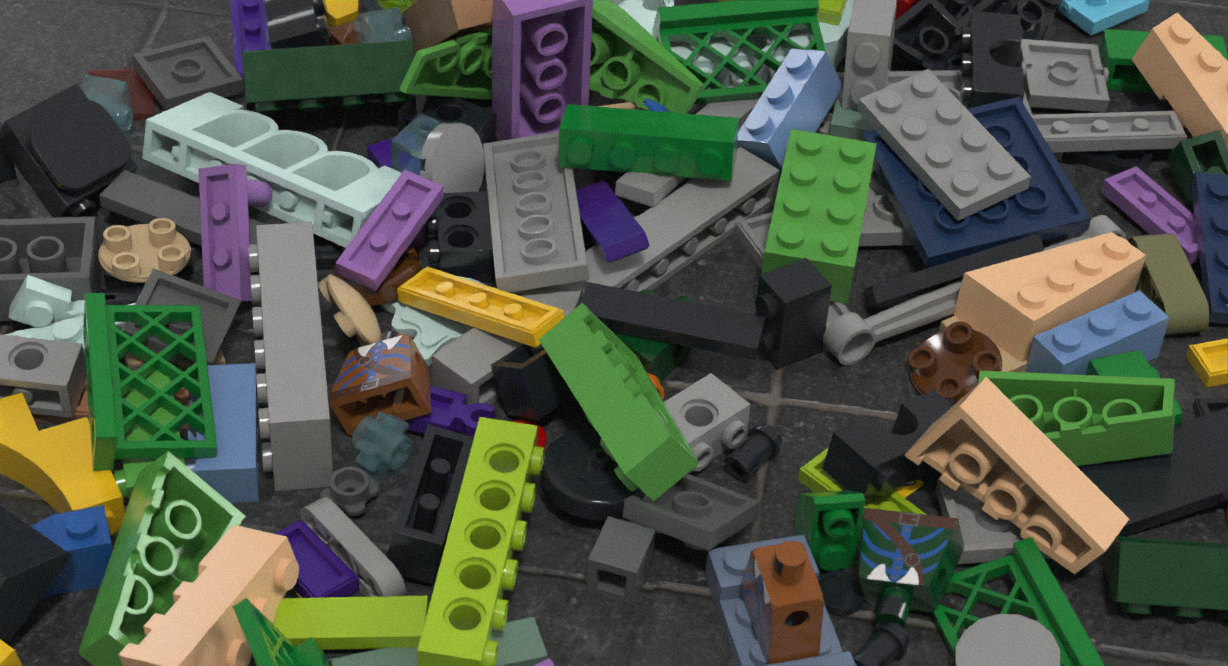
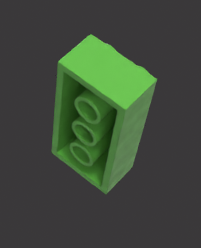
M795 129L790 130L765 246L761 274L807 258L832 285L830 301L848 304L877 143Z

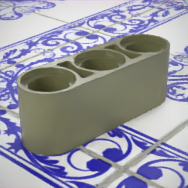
M1167 233L1129 236L1127 241L1146 254L1136 289L1137 291L1140 290L1170 317L1165 335L1205 332L1209 324L1208 302L1176 235Z

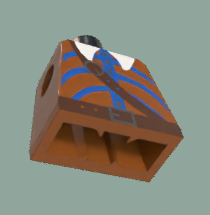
M387 331L381 335L379 342L353 349L348 353L328 397V403L348 436L431 413L429 369L411 336L403 335L396 331Z
M785 541L780 544L752 550L740 590L767 665L819 656L824 599L804 544L798 541ZM791 614L793 618L792 625L788 626L785 624V620Z

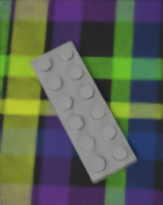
M559 132L483 144L497 289L521 294L535 288L554 285L570 286L578 281L590 280L573 168L559 167Z

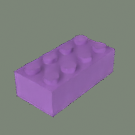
M493 0L492 112L497 113V132L503 140L559 132L567 104L588 106L593 0Z

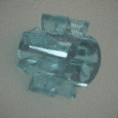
M381 411L376 418L373 416L365 417L357 425L352 436V446L361 451L355 462L373 473L377 470L385 474L388 468L392 470L400 468L412 450V439L404 435L409 424L391 413L386 415Z

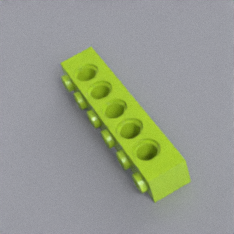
M479 417L417 649V666H496L499 642L492 641L494 631H504L509 600H503L502 598L504 590L513 591L515 587L518 560H513L512 556L514 550L522 552L524 548L527 521H521L523 512L532 513L536 484L530 483L532 475L541 476L545 455V447L537 446L538 426Z

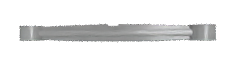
M1100 215L1091 219L1088 230L1080 231L1075 238L1046 247L1043 251L1110 232L1124 239L1127 237L1125 232L1110 218ZM963 278L912 298L864 320L857 313H845L837 317L827 327L823 335V343L841 364H855L871 352L876 342L953 315Z

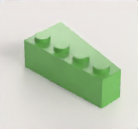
M583 303L539 339L584 410L586 418L602 438L599 441L601 446L618 464L614 471L629 490L634 492L637 488H640L650 499L655 501L699 464L638 356Z
M980 371L978 383L987 377L1076 466L1172 453L1175 422V379Z
M169 451L138 473L78 652L79 655L93 666H123L118 656L128 643L139 645L147 636L143 626L155 613L165 615L174 605L173 592L183 581L193 583L199 577V563L233 525L239 526L245 517L242 512Z

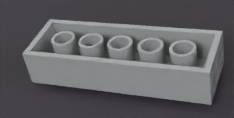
M312 222L256 225L258 244L248 245L250 272H259L260 275L250 276L253 306L262 305V307H252L254 336L264 337V340H254L256 369H266V373L256 374L258 403H268V408H259L258 412L260 438L271 439V442L261 443L263 472H273L275 491L330 487V477L333 474L331 429Z

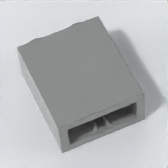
M897 0L854 1L847 37L842 108L858 110L860 98L888 87Z

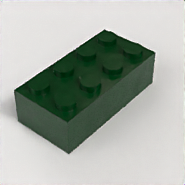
M413 40L242 51L246 108L266 116L281 115V108L297 107V113L306 114L322 112L323 105L339 104L340 111L364 109L366 102L380 101L381 108L404 106L405 102H408V99L414 96V94H405L399 90L414 59Z

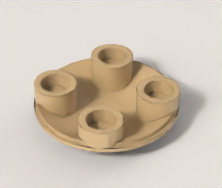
M157 218L149 224H138L128 227L123 225L110 226L103 232L104 241L98 252L100 265L108 274L120 280L135 283H146L153 268L170 275H175L187 265L191 256L188 240L176 231L174 221L167 218Z
M332 274L318 282V287L331 305L337 304L340 311L334 315V318L349 338L357 334L356 338L361 347L379 342L382 333L376 315L358 291Z

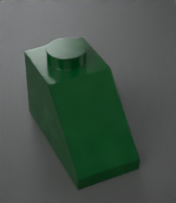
M1220 130L1180 141L1166 157L1181 196L1193 207L1191 182L1196 172L1228 175V149Z

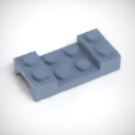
M805 535L714 548L707 551L705 578L736 666H856L851 652H843L825 604L823 608L819 656L769 665L765 661L740 590L749 556L752 550L759 547L776 545L785 541L801 542L804 544L818 580L819 570ZM791 614L785 620V624L788 626L792 625L793 618Z

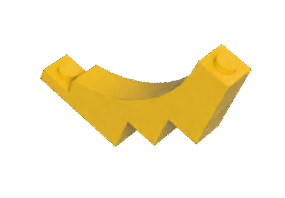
M23 393L1 398L0 474L32 490L58 513L104 505L110 536L119 533L125 515L123 496L111 470H93L88 418H80L39 431Z

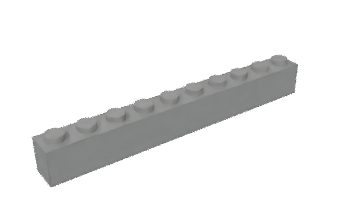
M739 147L737 149L732 181L691 178L675 192L665 196L654 207L634 217L646 232L650 245L648 249L611 263L604 259L596 246L587 250L586 259L590 280L585 281L636 292L643 289L652 291L733 234L735 222L756 217L774 205L780 170L744 148ZM578 281L570 286L554 285L535 288L524 293L521 297L559 308L564 311V316L566 317L575 309L585 281ZM472 327L452 343L442 346L432 356L433 386L467 394V405L475 403L491 405L501 398L491 364L523 345V343Z

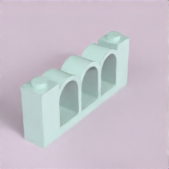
M211 92L146 119L143 159L199 183V168L229 164L246 165L247 179L265 181L272 189L270 203L262 208H254L288 223L312 222L313 234L347 248L402 174L387 166L378 169L372 161L354 153L327 151V145L313 135L300 131L278 130L276 122L266 115L244 110V106Z

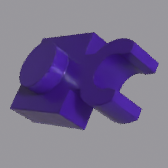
M430 386L431 413L405 420V429L425 434L427 426L432 425L453 432H463L464 435L474 437L479 417L495 419V408L486 403L467 405V394Z

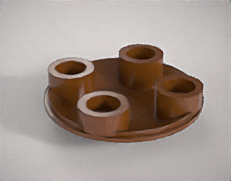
M954 322L946 330L930 336L919 347L914 348L908 357L911 381L918 393L923 395L935 390L953 406L978 384L980 371H1002V358L997 345L985 334L973 330L971 325L966 322Z

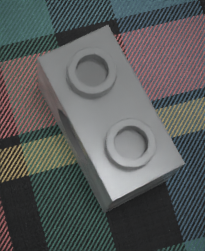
M0 334V399L23 393L31 414L73 418L86 383L83 345L66 341Z
M712 373L664 402L699 462L687 474L702 470L712 459L728 449L738 447L747 437L751 404Z

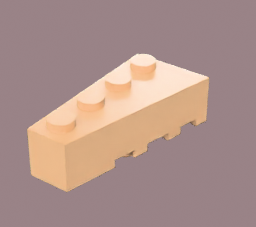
M1176 13L1152 28L1133 56L1132 61L1160 100H1167L1170 103L1183 129L1187 128L1193 137L1220 130L1228 149V61L1190 23Z
M1110 232L965 272L953 315L961 321L970 324L974 330L988 336L998 347L1023 363L1029 359L1034 336L1134 293L1146 254L1132 246L1126 239Z
M987 377L933 423L904 455L918 466L924 461L942 473L939 480L954 491L962 487L985 503L981 510L994 519L1002 518L1009 520L1021 528L1020 537L1023 539L1032 537L1040 551L1073 574H1076L1103 554L1129 520Z
M233 525L199 563V577L193 583L183 581L173 592L174 605L165 615L155 613L143 626L147 636L139 645L128 643L118 656L123 666H248L252 652L233 606L247 598L273 623L278 605L287 590H291L294 587L299 574V565L288 537Z

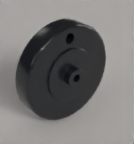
M596 429L568 433L550 443L545 449L541 476L539 477L540 486L545 496L561 510L580 518L606 521L609 516L622 519L625 499L641 489L637 488L632 492L619 479L614 471L618 464L601 446L599 441L602 438Z

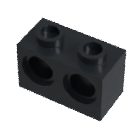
M488 192L444 193V198L427 220L428 238H436L434 241H429L430 267H439L440 271L455 276L471 278L481 283H494V257Z

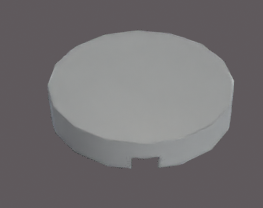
M454 122L438 125L429 134L422 148L421 159L426 160L425 171L420 170V176L442 185L444 193L478 192L485 170L484 149L480 137L472 127L463 123Z
M996 614L979 619L963 632L956 645L955 666H1060V648L1053 634L1038 621L1019 614Z

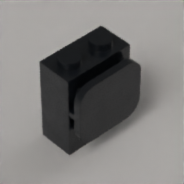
M78 84L6 120L0 130L1 147L53 218L84 217L96 207L95 202L100 200L99 195L124 170L135 173L138 168L131 158L132 149L126 136L101 104L90 101Z

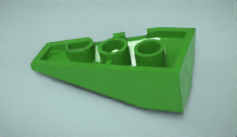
M593 0L589 90L599 92L604 97L618 98L634 103L637 107L646 110L649 109L643 102L648 98L665 106L669 112L688 114L704 84L625 10L611 0Z
M492 27L417 51L399 90L405 94L492 100Z

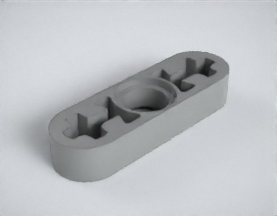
M322 497L301 509L300 516L302 521L359 577V591L365 597L406 595L404 581L395 565L331 499Z

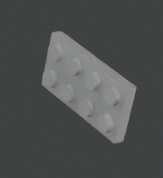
M929 69L859 99L857 111L957 221L1029 188L1031 176Z

